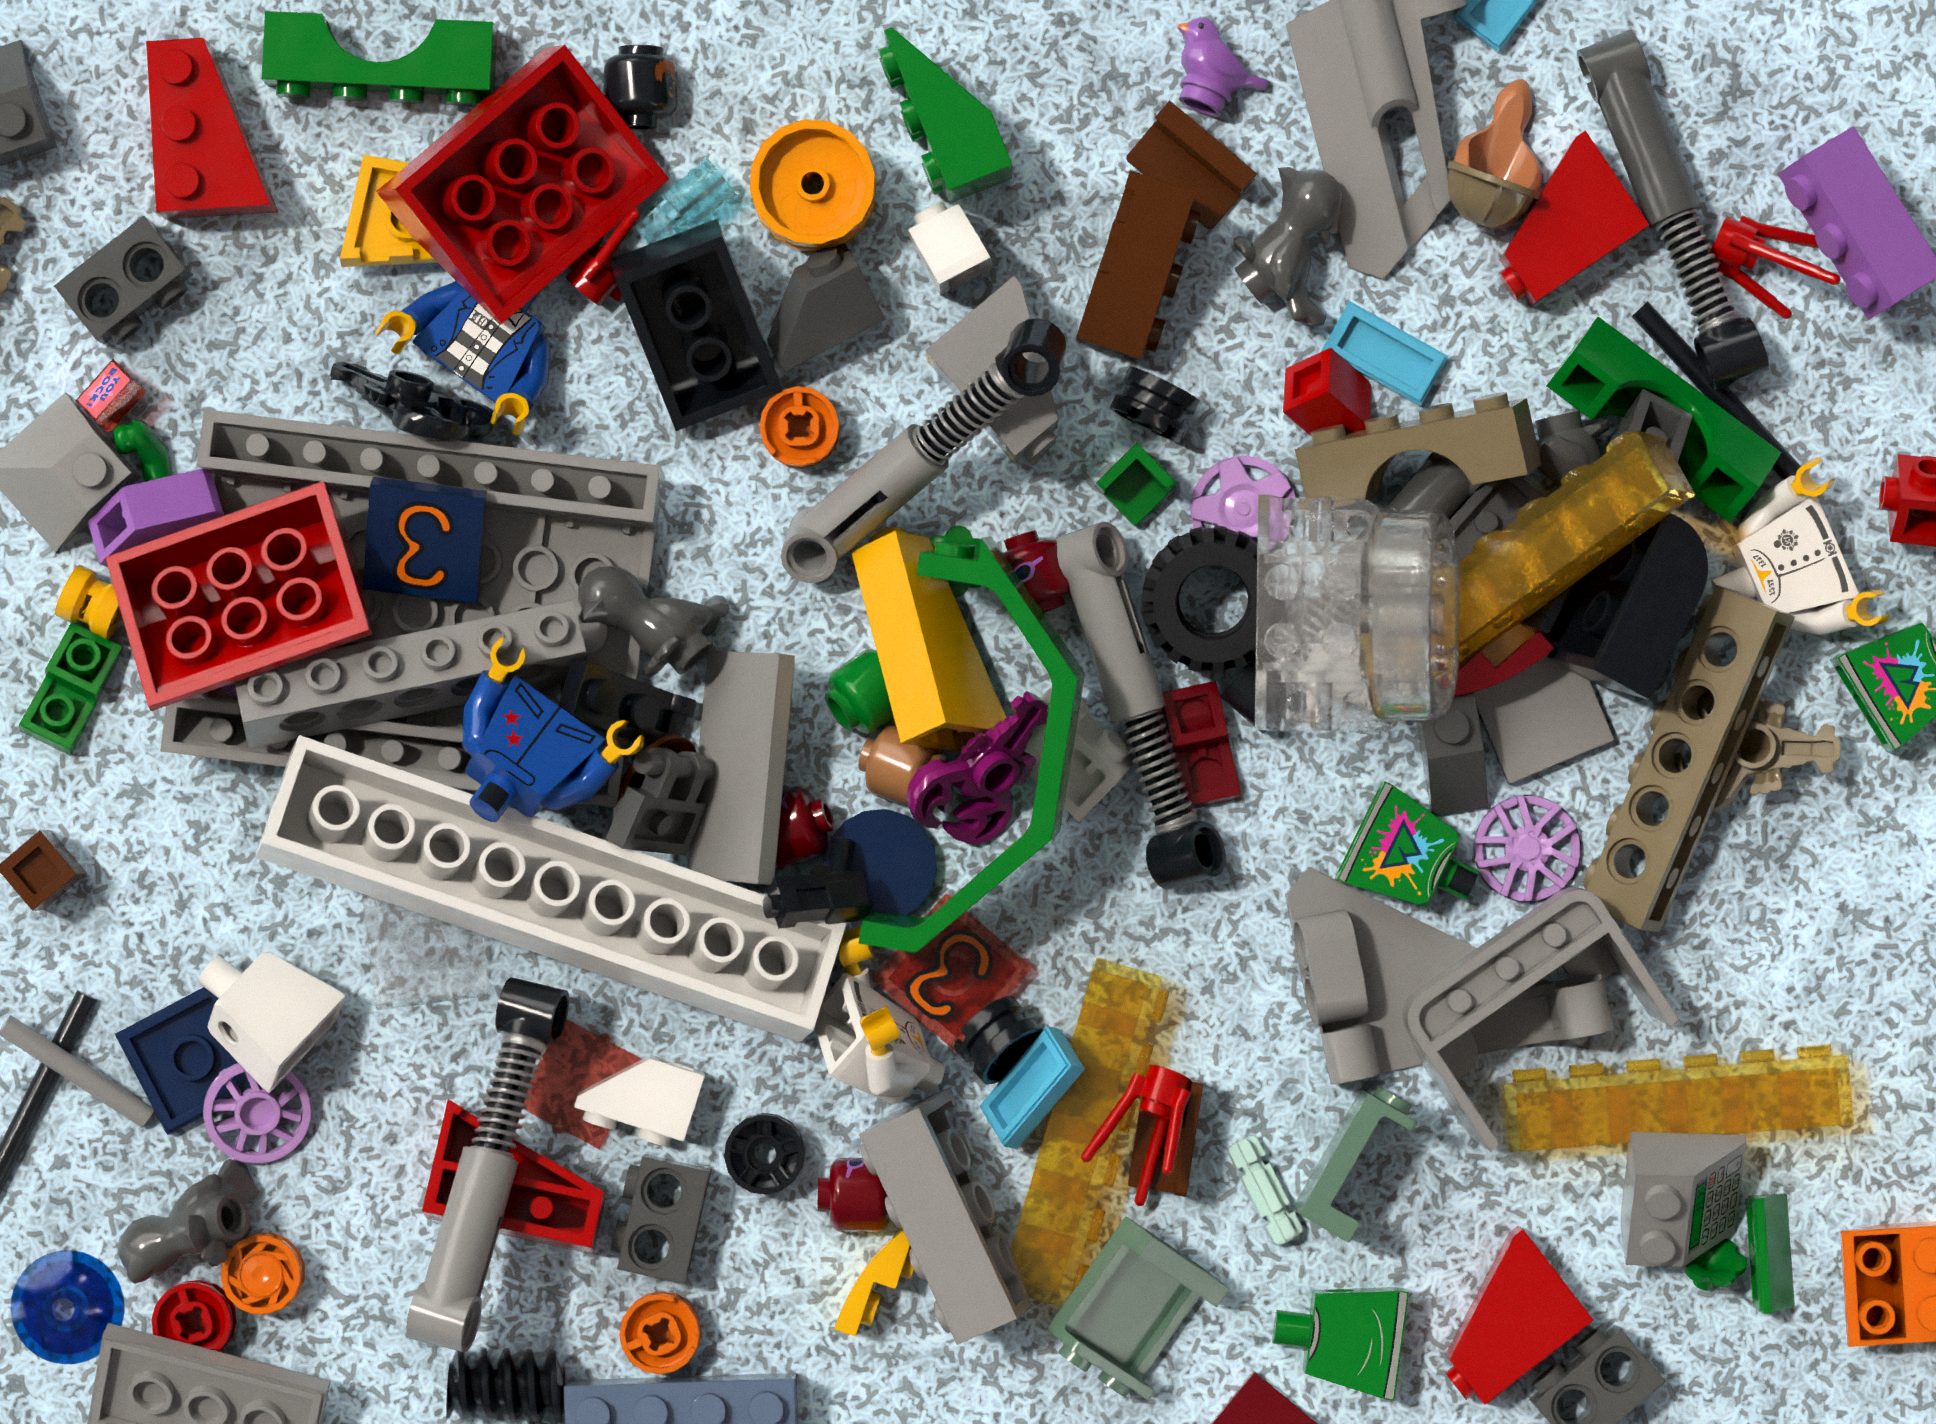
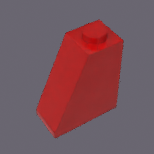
M1586 130L1576 136L1570 143L1540 192L1542 193L1540 201H1535L1500 257L1499 261L1505 269L1500 271L1498 276L1515 301L1525 297L1529 305L1533 306L1643 232L1650 225Z
M1517 1226L1506 1237L1445 1354L1453 1364V1367L1446 1371L1445 1374L1465 1400L1476 1394L1484 1405L1594 1321L1521 1227Z

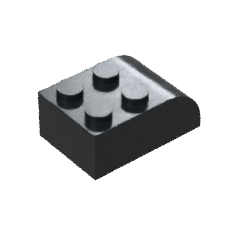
M718 219L611 259L615 280L676 431L783 391Z
M1623 503L1553 644L1555 649L1547 657L1602 687L1651 700L1654 692L1663 686L1671 670L1670 659L1680 639L1690 632L1695 623V608L1706 586L1708 558L1704 544L1695 529L1672 513Z

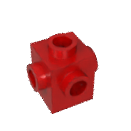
M1898 454L1892 477L1883 476L1879 493V509L1888 511L1890 542L1936 547V457Z

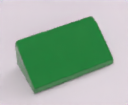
M1787 1194L1749 1195L1745 1202L1753 1307L1763 1314L1793 1308L1795 1302Z

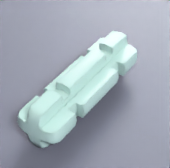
M1251 1135L1233 1143L1228 1147V1155L1236 1170L1242 1168L1245 1175L1241 1176L1240 1179L1259 1217L1263 1218L1266 1216L1269 1223L1264 1225L1272 1243L1281 1245L1298 1237L1303 1232V1227L1295 1211L1288 1212L1286 1205L1290 1204V1201L1271 1163L1264 1164L1261 1157L1265 1156L1266 1153L1258 1137Z

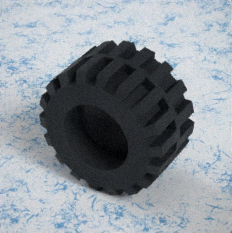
M1214 526V528L1202 529V527L1194 528L1189 533L1182 536L1178 535L1170 540L1168 545L1162 551H1159L1152 560L1142 590V615L1145 626L1148 627L1151 639L1157 647L1160 646L1167 653V657L1176 664L1180 662L1187 665L1188 670L1199 673L1200 670L1213 671V674L1225 673L1227 669L1236 667L1238 670L1249 665L1250 660L1256 656L1260 657L1268 650V645L1273 638L1276 639L1285 612V592L1281 572L1276 562L1269 555V551L1261 543L1258 544L1252 540L1250 535L1242 531L1228 530L1224 526ZM1207 566L1227 568L1234 572L1245 585L1248 595L1246 611L1242 619L1235 626L1224 632L1208 633L1193 627L1181 611L1179 603L1181 587L1188 576L1200 568Z

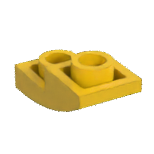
M903 1229L891 1237L864 1267L842 1306L834 1330L856 1337L859 1324L871 1327L881 1294L871 1291L873 1282L896 1289L900 1276L911 1280L914 1271L909 1256L911 1246Z

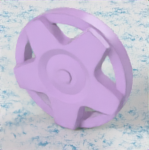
M1237 456L1218 462L1203 474L1193 491L1190 514L1193 528L1202 527L1204 529L1201 522L1224 526L1228 530L1235 532L1242 531L1250 535L1251 539L1256 538L1270 544L1266 549L1269 551V555H1272L1284 545L1292 533L1297 516V503L1289 480L1277 467L1260 458ZM1243 465L1258 467L1271 475L1259 480H1252ZM1219 473V492L1201 496L1208 482ZM1285 495L1288 505L1286 524L1274 511L1275 506Z

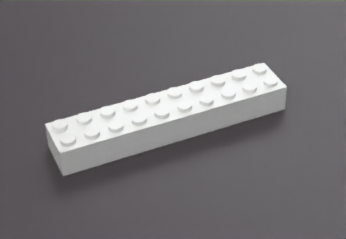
M301 735L298 736L284 770L255 855L256 858L799 1043L814 1031L846 923L826 924L825 920L797 922L795 927L778 929L775 918L767 919L764 915L763 899L766 895L635 850L622 849L609 841L536 816H524L516 809L510 807L507 808L497 822L487 821L476 814L471 808L470 799L473 795Z

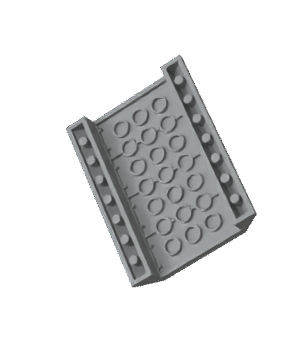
M204 409L197 467L212 472L224 515L322 481L325 482L336 502L354 555L372 634L331 649L574 600L585 643L587 662L638 680L642 649L632 635L620 627L605 625L599 622L582 623L580 618L581 607L578 602V588L588 572L598 567L615 566L629 571L637 578L639 584L646 585L645 595L648 597L657 532L660 465L465 441H428L408 434ZM373 477L487 491L480 592L477 603L363 589L369 491ZM565 683L536 690L559 706ZM219 687L166 706L160 752L286 767L291 750L297 739L249 749L238 699L228 693L223 687ZM465 704L307 736V738L452 788L477 791L481 784L468 776L465 771L472 757L462 745L463 710ZM588 726L590 729H592L600 736L605 738L604 742L600 747L602 749H605L608 746L606 740L607 733ZM616 737L617 744L622 749L630 747V741ZM622 755L617 760L619 768L592 798L580 804L615 808L623 783L628 756Z

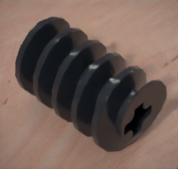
M484 1347L480 1348L474 1363H468L465 1352L456 1351L448 1370L446 1418L449 1419L456 1403H459L463 1418L465 1420H472L479 1404H482L487 1420L495 1421L502 1405H505L510 1421L518 1422L524 1407L528 1406L533 1422L541 1423L547 1408L551 1407L555 1421L562 1424L565 1367H560L555 1350H549L543 1366H537L532 1349H526L520 1365H514L509 1348L503 1349L497 1364H491L487 1348Z

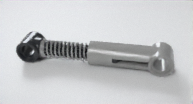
M1039 318L1027 319L1019 323L1011 332L1007 347L997 354L995 361L989 365V371L983 370L981 372L982 377L976 376L974 383H968L967 389H961L960 395H954L952 401H947L945 408L940 407L938 414L932 413L931 420L925 419L924 426L917 424L909 425L817 505L806 507L797 512L790 522L780 556L782 565L787 573L796 580L806 583L821 582L829 578L834 572L839 559L949 467L948 459L953 456V453H957L960 447H964L967 444V441L973 440L974 435H979L982 429H986L989 423L994 422L996 417L1003 414V410H1008L1011 404H1015L1018 401V398L1040 396L1051 391L1058 382L1066 351L1065 336L1059 327L1048 320ZM1027 352L1038 353L1046 361L1032 362L1026 359L1023 354ZM810 540L817 542L823 548H811L807 546L803 541Z
M1099 522L1059 536L1055 539L1057 541L1059 567L1068 580L1069 590L1112 722L1119 721L1120 725H1126L1127 727L1122 734L1130 736V739L1126 741V744L1133 745L1129 754H1136L1137 758L1133 759L1132 763L1139 764L1140 767L1136 769L1135 773L1142 774L1143 777L1138 782L1141 784L1145 783L1146 785L1141 792L1149 794V797L1145 799L1146 803H1152V807L1148 809V812L1155 813V817L1151 821L1155 823L1154 830H1156L1155 834L1157 835L1149 840L1146 847L1148 870L1158 886L1165 890H1173L1217 877L1223 872L1226 864L1224 843L1213 825L1207 822H1197L1198 819L1195 818V811L1188 810L1187 808L1192 804V801L1184 799L1189 794L1188 791H1182L1181 789L1185 786L1186 782L1178 780L1182 776V772L1175 771L1179 763L1172 762V758L1175 757L1176 753L1169 752L1168 750L1172 747L1173 743L1166 742L1165 739L1170 734L1167 732L1163 733L1162 729L1167 724L1159 722L1163 714L1157 713L1161 711V707L1166 706L1165 699L1123 574L1128 566V551L1124 538L1119 530L1109 522Z
M513 977L506 981L502 989L495 1018L496 1030L503 1036L500 1040L501 1049L497 1050L501 1058L494 1060L498 1068L492 1070V1074L495 1077L489 1079V1083L493 1087L486 1089V1093L490 1097L483 1099L487 1107L480 1109L484 1117L477 1119L481 1127L474 1129L478 1137L472 1139L474 1146L463 1147L425 1281L418 1286L410 1304L406 1325L409 1339L460 1352H467L472 1346L481 1319L482 1299L480 1296L519 1164L518 1161L513 1159L514 1156L510 1153V1150L517 1148L516 1144L513 1143V1139L520 1138L515 1133L516 1129L523 1128L518 1123L519 1119L526 1118L521 1111L528 1108L527 1104H524L525 1099H531L530 1095L527 1094V1090L534 1089L533 1085L529 1084L530 1080L537 1079L532 1074L533 1070L540 1069L535 1064L536 1060H541L544 1048L549 1045L555 1046L563 1033L569 1010V993L567 990Z

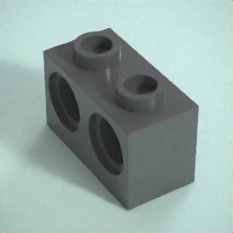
M142 216L55 284L54 287L97 341L106 344L109 340L113 339L116 344H120L133 336L143 326V322L139 317L155 304L161 309H165L179 300L188 291V287L184 282L193 274L152 221ZM150 253L160 254L164 262L161 275L151 282L140 281L137 275V265L140 259ZM102 289H115L119 297L117 309L107 317H96L92 309L94 296Z
M648 1154L642 1156L640 1166L629 1165L623 1190V1198L632 1199L628 1222L617 1220L610 1249L611 1254L620 1256L617 1266L618 1270L685 1284L689 1274L712 1169ZM666 1173L674 1176L679 1181L681 1196L676 1203L662 1205L653 1199L650 1193V1183L654 1176ZM657 1230L665 1235L669 1244L666 1257L658 1261H651L640 1254L637 1241L642 1232Z
M1600 1325L1589 1332L1576 1345L1575 1348L1580 1352V1355L1563 1369L1559 1363H1555L1532 1383L1537 1392L1529 1400L1550 1424H1618L1666 1381L1622 1329L1614 1325L1606 1331ZM1612 1352H1622L1626 1354L1629 1360L1627 1374L1616 1382L1605 1381L1600 1373L1602 1360ZM1571 1389L1582 1391L1586 1398V1406L1583 1413L1574 1419L1561 1418L1557 1412L1559 1397L1565 1391Z

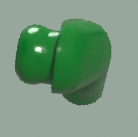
M131 419L132 424H118L115 426L113 434L117 452L123 455L138 452L144 482L172 476L167 449L146 422Z

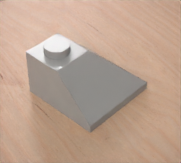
M66 392L0 450V491L55 552L59 551L86 527L88 520L122 487L133 485L141 478Z

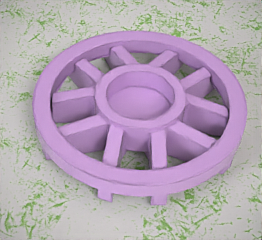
M1515 796L1500 804H1496L1483 817L1484 819L1478 825L1477 835L1475 833L1476 837H1474V860L1483 876V880L1494 888L1498 894L1512 898L1515 901L1533 902L1546 899V897H1551V895L1553 896L1568 884L1567 882L1571 880L1579 864L1581 852L1580 838L1573 820L1557 803L1548 801L1546 798L1543 799V797L1540 798L1539 796ZM1526 804H1535L1548 809V811L1533 825ZM1515 805L1519 807L1524 824L1520 828L1518 827V829L1512 828L1504 810ZM1556 815L1564 823L1565 827L1548 838L1542 831V828ZM1496 817H1498L1507 834L1506 837L1485 836L1489 824ZM1568 834L1571 841V857L1552 848V845ZM1483 843L1504 844L1505 856L1484 860ZM1550 855L1568 864L1566 871L1561 877H1558L1545 867L1544 864ZM1509 863L1503 884H1500L1490 874L1488 867ZM1517 869L1527 871L1525 893L1510 889ZM1537 871L1554 883L1546 889L1533 892Z
M239 1063L227 1069L224 1068L210 1085L204 1100L203 1119L210 1139L224 1154L246 1163H267L289 1154L303 1140L311 1121V1102L303 1080L291 1070L284 1077L291 1085L279 1095H275L272 1091L268 1093ZM245 1072L251 1088L242 1092L232 1077ZM225 1084L233 1098L214 1100L220 1088ZM296 1094H299L302 1111L285 1104ZM212 1110L234 1111V1117L214 1122ZM280 1117L300 1122L294 1134L278 1124ZM239 1129L235 1146L227 1143L220 1135L221 1132ZM268 1133L286 1141L278 1148L266 1151ZM247 1134L260 1135L259 1152L243 1151Z

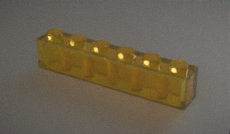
M1629 431L1619 435L1606 446V454L1591 465H1582L1567 473L1561 480L1562 486L1548 497L1535 499L1520 508L1516 514L1518 519L1502 531L1496 530L1478 539L1472 546L1474 551L1463 560L1439 568L1429 577L1430 584L1417 594L1402 597L1389 605L1385 610L1387 616L1373 625L1371 629L1402 685L1430 689L1696 495L1663 438L1640 431Z
M1095 957L1070 1043L1085 1070L1050 1111L1011 1245L1013 1256L1029 1298L1062 1307L1089 1269L1090 1265L1080 1263L1086 1241L1096 1243L1106 1210L1096 1208L1102 1185L1112 1188L1122 1155L1112 1153L1118 1130L1129 1133L1138 1100L1133 1102L1090 1162H1083L1081 1154L1126 1092L1132 1074L1136 1073L1145 1077L1154 1045L1144 1043L1150 1021L1161 1023L1170 990L1160 988L1163 978L1160 975Z
M1831 1044L1797 1046V1057L1775 1059L1774 1048L1740 1051V1062L1718 1063L1717 1053L1684 1055L1683 1066L1661 1068L1660 1058L1626 1060L1627 1071L1604 1073L1603 1062L1569 1065L1570 1076L1548 1078L1546 1067L1522 1068L1512 1070V1081L1499 1082L1505 1150L1508 1152L1629 1143L1630 1132L1739 1134L1854 1124L1848 1055L1832 1054Z

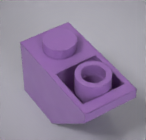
M202 468L124 486L88 520L99 563L108 567L105 559L107 556L223 516L224 512L212 472Z

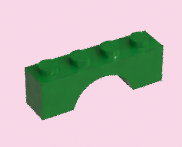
M265 11L261 79L268 87H276V96L285 98H310L311 89L333 90L334 99L344 101H366L367 91L390 92L389 101L395 103L421 104L424 103V94L446 95V104L475 107L480 103L481 97H488L495 91L498 30L493 22L436 19L428 36L414 51L392 61L374 62L355 57L339 46L323 14Z
M1599 316L1576 343L1546 385V387L1591 420L1603 416L1624 417L1642 389L1692 414L1693 417L1678 460L1683 472L1684 489L1729 523L1760 488L1781 454L1779 450Z

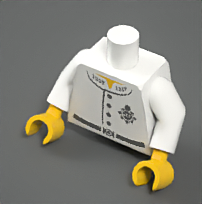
M1819 457L1813 458L1797 470L1795 476H1789L1759 495L1738 526L1740 541L1731 546L1740 568L1712 579L1713 590L1716 585L1725 587L1795 616L1790 631L1824 635L1853 628L1858 623L1863 626L1882 624L1888 621L1890 614L1873 617L1868 611L1867 604L1872 597L1885 595V593L1881 590H1871L1859 594L1817 497L1835 483V477L1825 484H1817L1811 479L1810 469L1823 461Z
M861 926L843 933L839 946V959L844 968L840 972L841 978L823 998L815 1030L829 1076L888 1103L897 1104L902 1102L914 1087L926 1093L934 1091L942 1081L945 1067L942 1062L929 1055L918 1021L912 1015L871 989L869 969L859 962L873 958L874 950L872 945L859 943Z

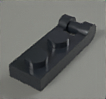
M571 659L559 706L583 724L606 733L615 722L629 721L624 728L619 730L617 737L634 742L640 735H643V746L648 747L658 739L668 735L682 736L687 717L693 718L697 701L662 690L593 663ZM660 710L665 713L659 731L655 728Z

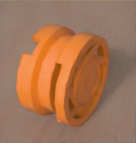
M795 386L783 389V391L769 399L761 413L759 429L764 446L775 460L787 467L803 469L818 465L831 455L838 443L840 424L836 409L825 395L813 388Z
M256 1233L238 1241L227 1252L228 1261L224 1262L221 1266V1284L227 1298L237 1308L251 1314H270L287 1306L299 1294L305 1280V1263L300 1251L288 1238L276 1233Z
M659 1291L648 1293L631 1305L622 1318L619 1336L622 1350L632 1364L644 1372L665 1374L675 1372L689 1362L699 1346L702 1330L699 1315L690 1302L678 1294Z

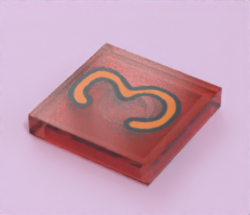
M946 893L928 915L937 911L951 897ZM965 911L916 953L897 950L872 980L957 1053L954 1049V1043L957 1039H960L962 1042L964 1041L965 1036L961 1029L967 1022L993 1001L1009 996L1033 967L968 911Z

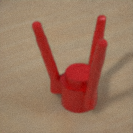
M632 209L603 247L599 245L604 236L573 262L575 266L565 276L575 288L598 306H601L608 296H611L617 302L622 299L614 277L611 259L615 258L612 255L640 218V211L637 209Z
M1743 215L1740 221L1726 216L1709 254H1715L1713 259L1720 262L1717 273L1721 272L1723 276L1734 280L1784 319L1791 317V310L1740 269L1741 266L1752 270L1759 256L1831 285H1838L1841 280L1839 275L1822 269V267L1764 245L1766 239L1763 238L1767 237L1819 248L1815 235L1762 224Z
M1153 1064L1148 1066L1145 1077L1136 1073L1132 1074L1126 1092L1081 1154L1083 1162H1090L1136 1098L1141 1100L1138 1110L1157 1120L1134 1199L1137 1206H1143L1146 1202L1166 1132L1162 1172L1165 1175L1173 1172L1184 1110L1191 1094L1188 1091L1192 1082L1191 1079L1171 1069Z

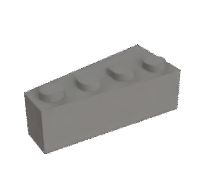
M951 1087L886 1116L860 1133L859 1136L863 1143L861 1144L860 1151L864 1164L872 1175H878L887 1194L885 1197L887 1213L893 1224L903 1229L911 1246L909 1256L913 1269L921 1280H927L936 1299L934 1302L936 1318L945 1332H951L958 1345L1018 1319L1032 1307L1007 1237L1002 1233L994 1235L990 1224L995 1221V1205L988 1186H983L972 1177L970 1156L974 1155L975 1151L968 1132L958 1134L954 1129L948 1110L956 1107L957 1103Z

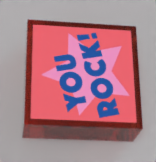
M112 359L75 401L98 425L109 433L143 397L147 390L127 370Z

